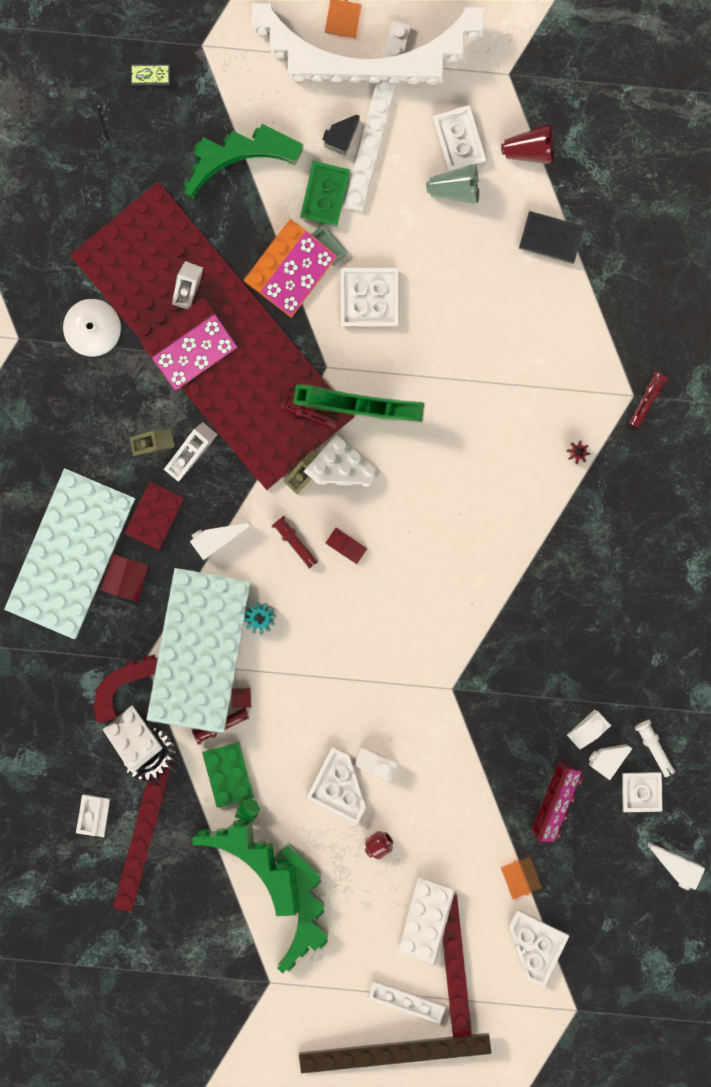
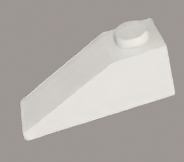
M201 423L192 431L164 470L179 482L209 447L217 434L205 423Z
M244 523L208 529L203 532L200 529L192 535L193 539L190 542L202 559L205 560L251 527V525Z
M649 842L648 847L675 880L679 882L678 886L686 890L690 888L696 890L705 868Z

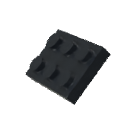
M529 211L518 249L574 264L585 226Z

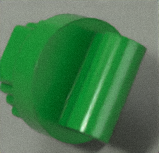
M248 798L241 802L237 807L235 818L243 819L245 822H253L260 811L257 801Z

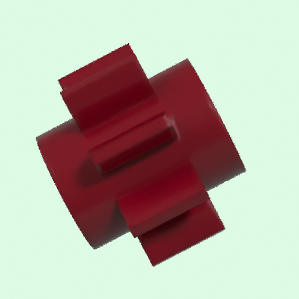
M581 440L578 442V445H575L573 442L570 443L572 448L566 450V452L570 453L568 460L574 459L575 464H578L581 459L585 463L586 459L584 457L591 455L586 450L589 445L583 446ZM575 448L577 450L582 449V452L580 453L581 457L579 455H574V453L576 452Z

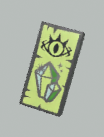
M131 65V85H170V65Z

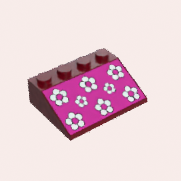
M204 297L140 341L175 392L238 349V346Z
M560 760L558 761L531 829L537 841L554 843L556 838L559 839L562 833L561 824L563 820H567L569 810H567L569 804L573 803L577 793L575 789L577 785L580 786L584 777L583 771L580 768Z

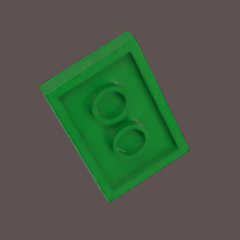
M313 161L300 218L337 227L350 169Z
M240 742L202 752L217 808L244 801L248 798H254Z

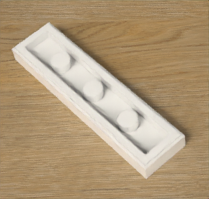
M373 980L368 995L369 1000L439 1025L446 1008L445 1004L377 980Z

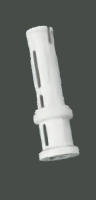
M646 720L638 724L635 730L639 731L642 736L643 744L649 747L664 777L670 776L669 772L673 774L675 770L658 742L659 736L654 733L650 725L651 721Z

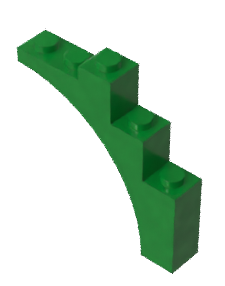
M261 124L260 128L257 127L252 136L254 140L232 131L231 135L227 134L224 139L223 145L225 147L203 137L202 141H198L194 148V152H196L195 157L200 162L195 163L192 170L194 174L191 180L188 179L183 188L185 190L184 193L187 197L194 199L201 186L213 174L225 166L240 160L273 158L296 165L304 146L302 143L264 124Z
M296 385L293 403L321 411L340 412L353 416H365L388 421L423 422L425 407L423 402L363 396L307 385Z
M239 819L233 821L228 828H220L211 832L209 829L199 830L192 837L193 845H204L222 849L248 864L266 886L274 904L276 916H295L300 910L294 864L287 865L286 862L276 864L273 843H266V841L254 843L252 822H245V820Z
M289 843L275 856V861L277 863L286 862L287 865L294 864L300 910L298 911V925L293 942L277 966V969L282 974L286 970L289 972L296 965L295 960L299 956L304 957L310 950L309 946L316 951L318 947L322 949L328 942V932L314 920V918H320L325 912V903L310 890L311 888L315 889L321 883V873Z

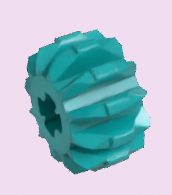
M257 602V609L251 604L249 607L253 612L245 611V614L249 615L250 618H244V622L250 621L251 623L246 628L249 629L254 626L252 631L254 634L257 628H259V632L262 635L264 634L263 627H265L266 631H271L267 624L275 626V622L270 621V619L276 618V615H269L274 610L273 607L267 611L265 610L268 606L267 603H264L263 608H261L260 602ZM257 613L265 616V620H262L263 623L255 620V616H258Z

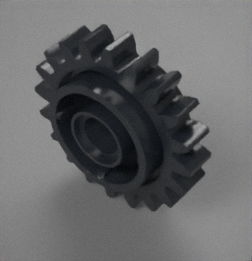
M156 728L152 730V733L162 746V749L133 773L129 769L127 770L128 773L133 774L134 778H139L141 781L147 779L152 782L153 777L159 780V773L166 775L164 769H171L168 763L175 761L170 757L176 753L171 750L174 747V744L169 742L171 738L167 735L165 736L166 733L159 732Z

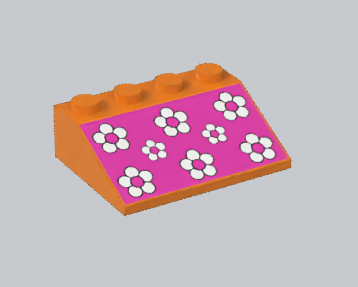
M289 219L244 279V282L292 318L330 268L337 255L292 219Z

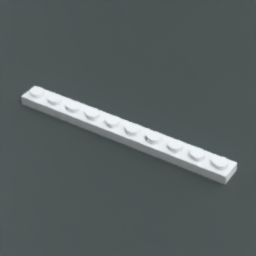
M392 20L383 58L404 54L411 25ZM380 80V83L375 85L344 203L346 208L363 211L396 83Z

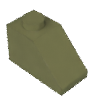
M171 429L154 430L129 437L133 456L174 448Z
M314 450L283 481L297 495L312 480L304 471L318 456Z

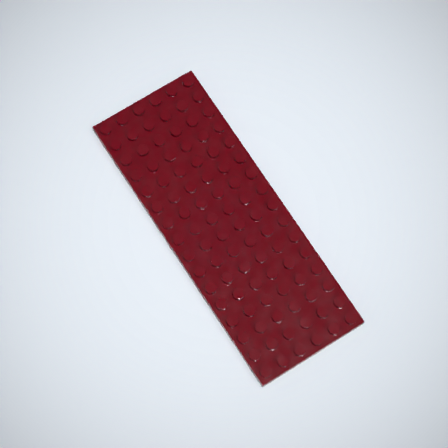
M159 182L154 184L70 255L141 341L186 310L172 304L178 273L184 262L203 267L200 284L193 304L204 297L238 346V349L184 385L181 389L266 490L270 489L295 468L312 450L315 451L355 418L353 415L340 412L321 411L339 418L333 430L303 416L295 417V414L280 410L286 394L294 399L296 385L332 389Z

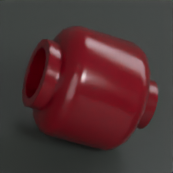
M375 832L365 840L366 854L370 858L382 859L392 851L393 839L387 832Z

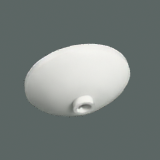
M86 299L76 303L67 312L63 323V332L67 343L72 349L82 355L95 357L109 352L116 345L121 333V323L118 314L109 304L98 299ZM93 323V328L87 329V325Z

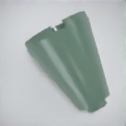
M471 164L430 177V180L426 182L427 193H430L431 197L473 204L478 203L479 176L477 166Z

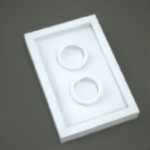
M470 105L432 117L448 171L471 164L477 165L486 162Z
M133 705L103 729L132 773L162 749V746Z

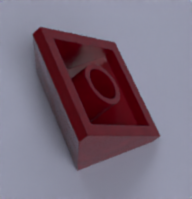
M112 553L101 590L118 597L138 601L149 565Z

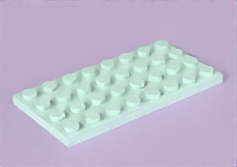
M64 468L4 610L76 639L136 498Z
M174 569L147 721L224 733L250 581Z

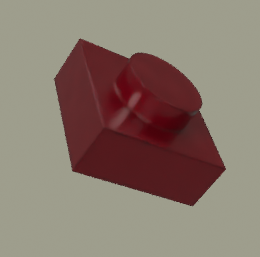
M251 688L231 689L232 708L251 707Z

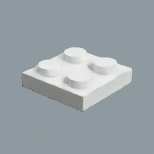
M661 772L622 773L623 812L662 811Z

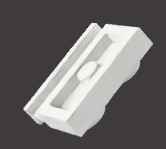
M83 794L76 833L104 838L111 798Z

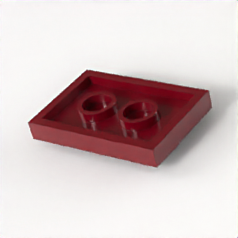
M149 482L125 534L160 550L185 498Z

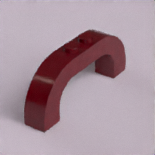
M155 654L144 657L145 661L137 663V660L126 662L125 667L112 672L101 682L94 698V713L97 724L118 717L115 706V694L122 684L155 675L158 657H155Z

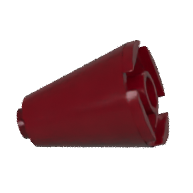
M544 125L505 139L504 143L501 144L502 155H505L506 159L552 164L554 162V151H552L553 136L551 126Z

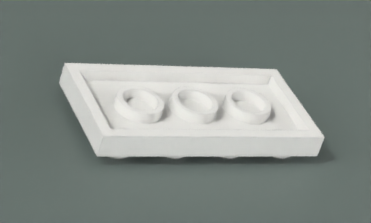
M421 877L417 879L398 952L431 964H436L455 892L454 888Z

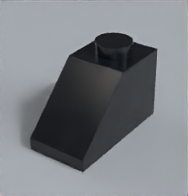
M356 114L332 124L330 130L326 129L322 138L325 141L324 147L346 156L360 122V116Z

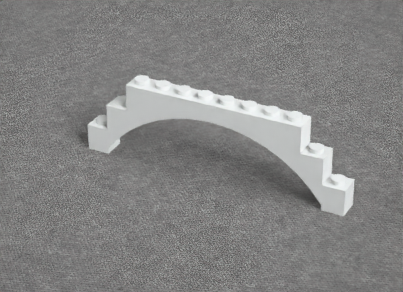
M252 3L251 27L253 32L259 35H266L270 32L269 50L271 55H274L276 58L288 56V76L294 81L311 79L315 82H321L323 79H330L332 82L350 80V82L358 83L361 80H369L371 83H380V80L394 84L400 81H407L410 84H418L419 81H426L428 84H438V82H443V60L447 59L450 62H457L459 59H463L464 36H467L469 39L483 37L484 8L465 7L462 16L442 35L413 51L379 59L348 58L316 48L301 39L280 21L274 13L271 3Z

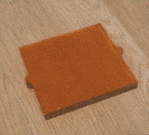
M330 0L325 33L335 34L339 37L356 38L362 4L348 2V0Z
M530 856L519 861L514 860L513 863L501 867L512 899L523 895L528 896L529 893L542 888Z

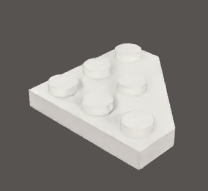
M336 435L304 472L318 484L336 483V485L351 486L352 484L369 486L381 471L340 436Z
M332 746L306 799L358 824L366 808L350 756Z
M516 910L509 924V929L527 980L545 987L569 938V934Z

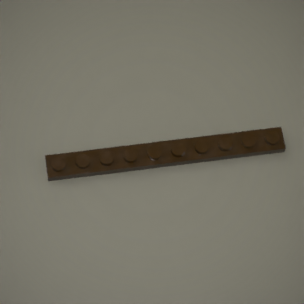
M489 1033L299 1052V1062L302 1074L492 1054Z

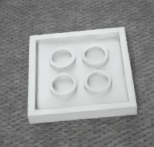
M341 268V327L398 326V268Z

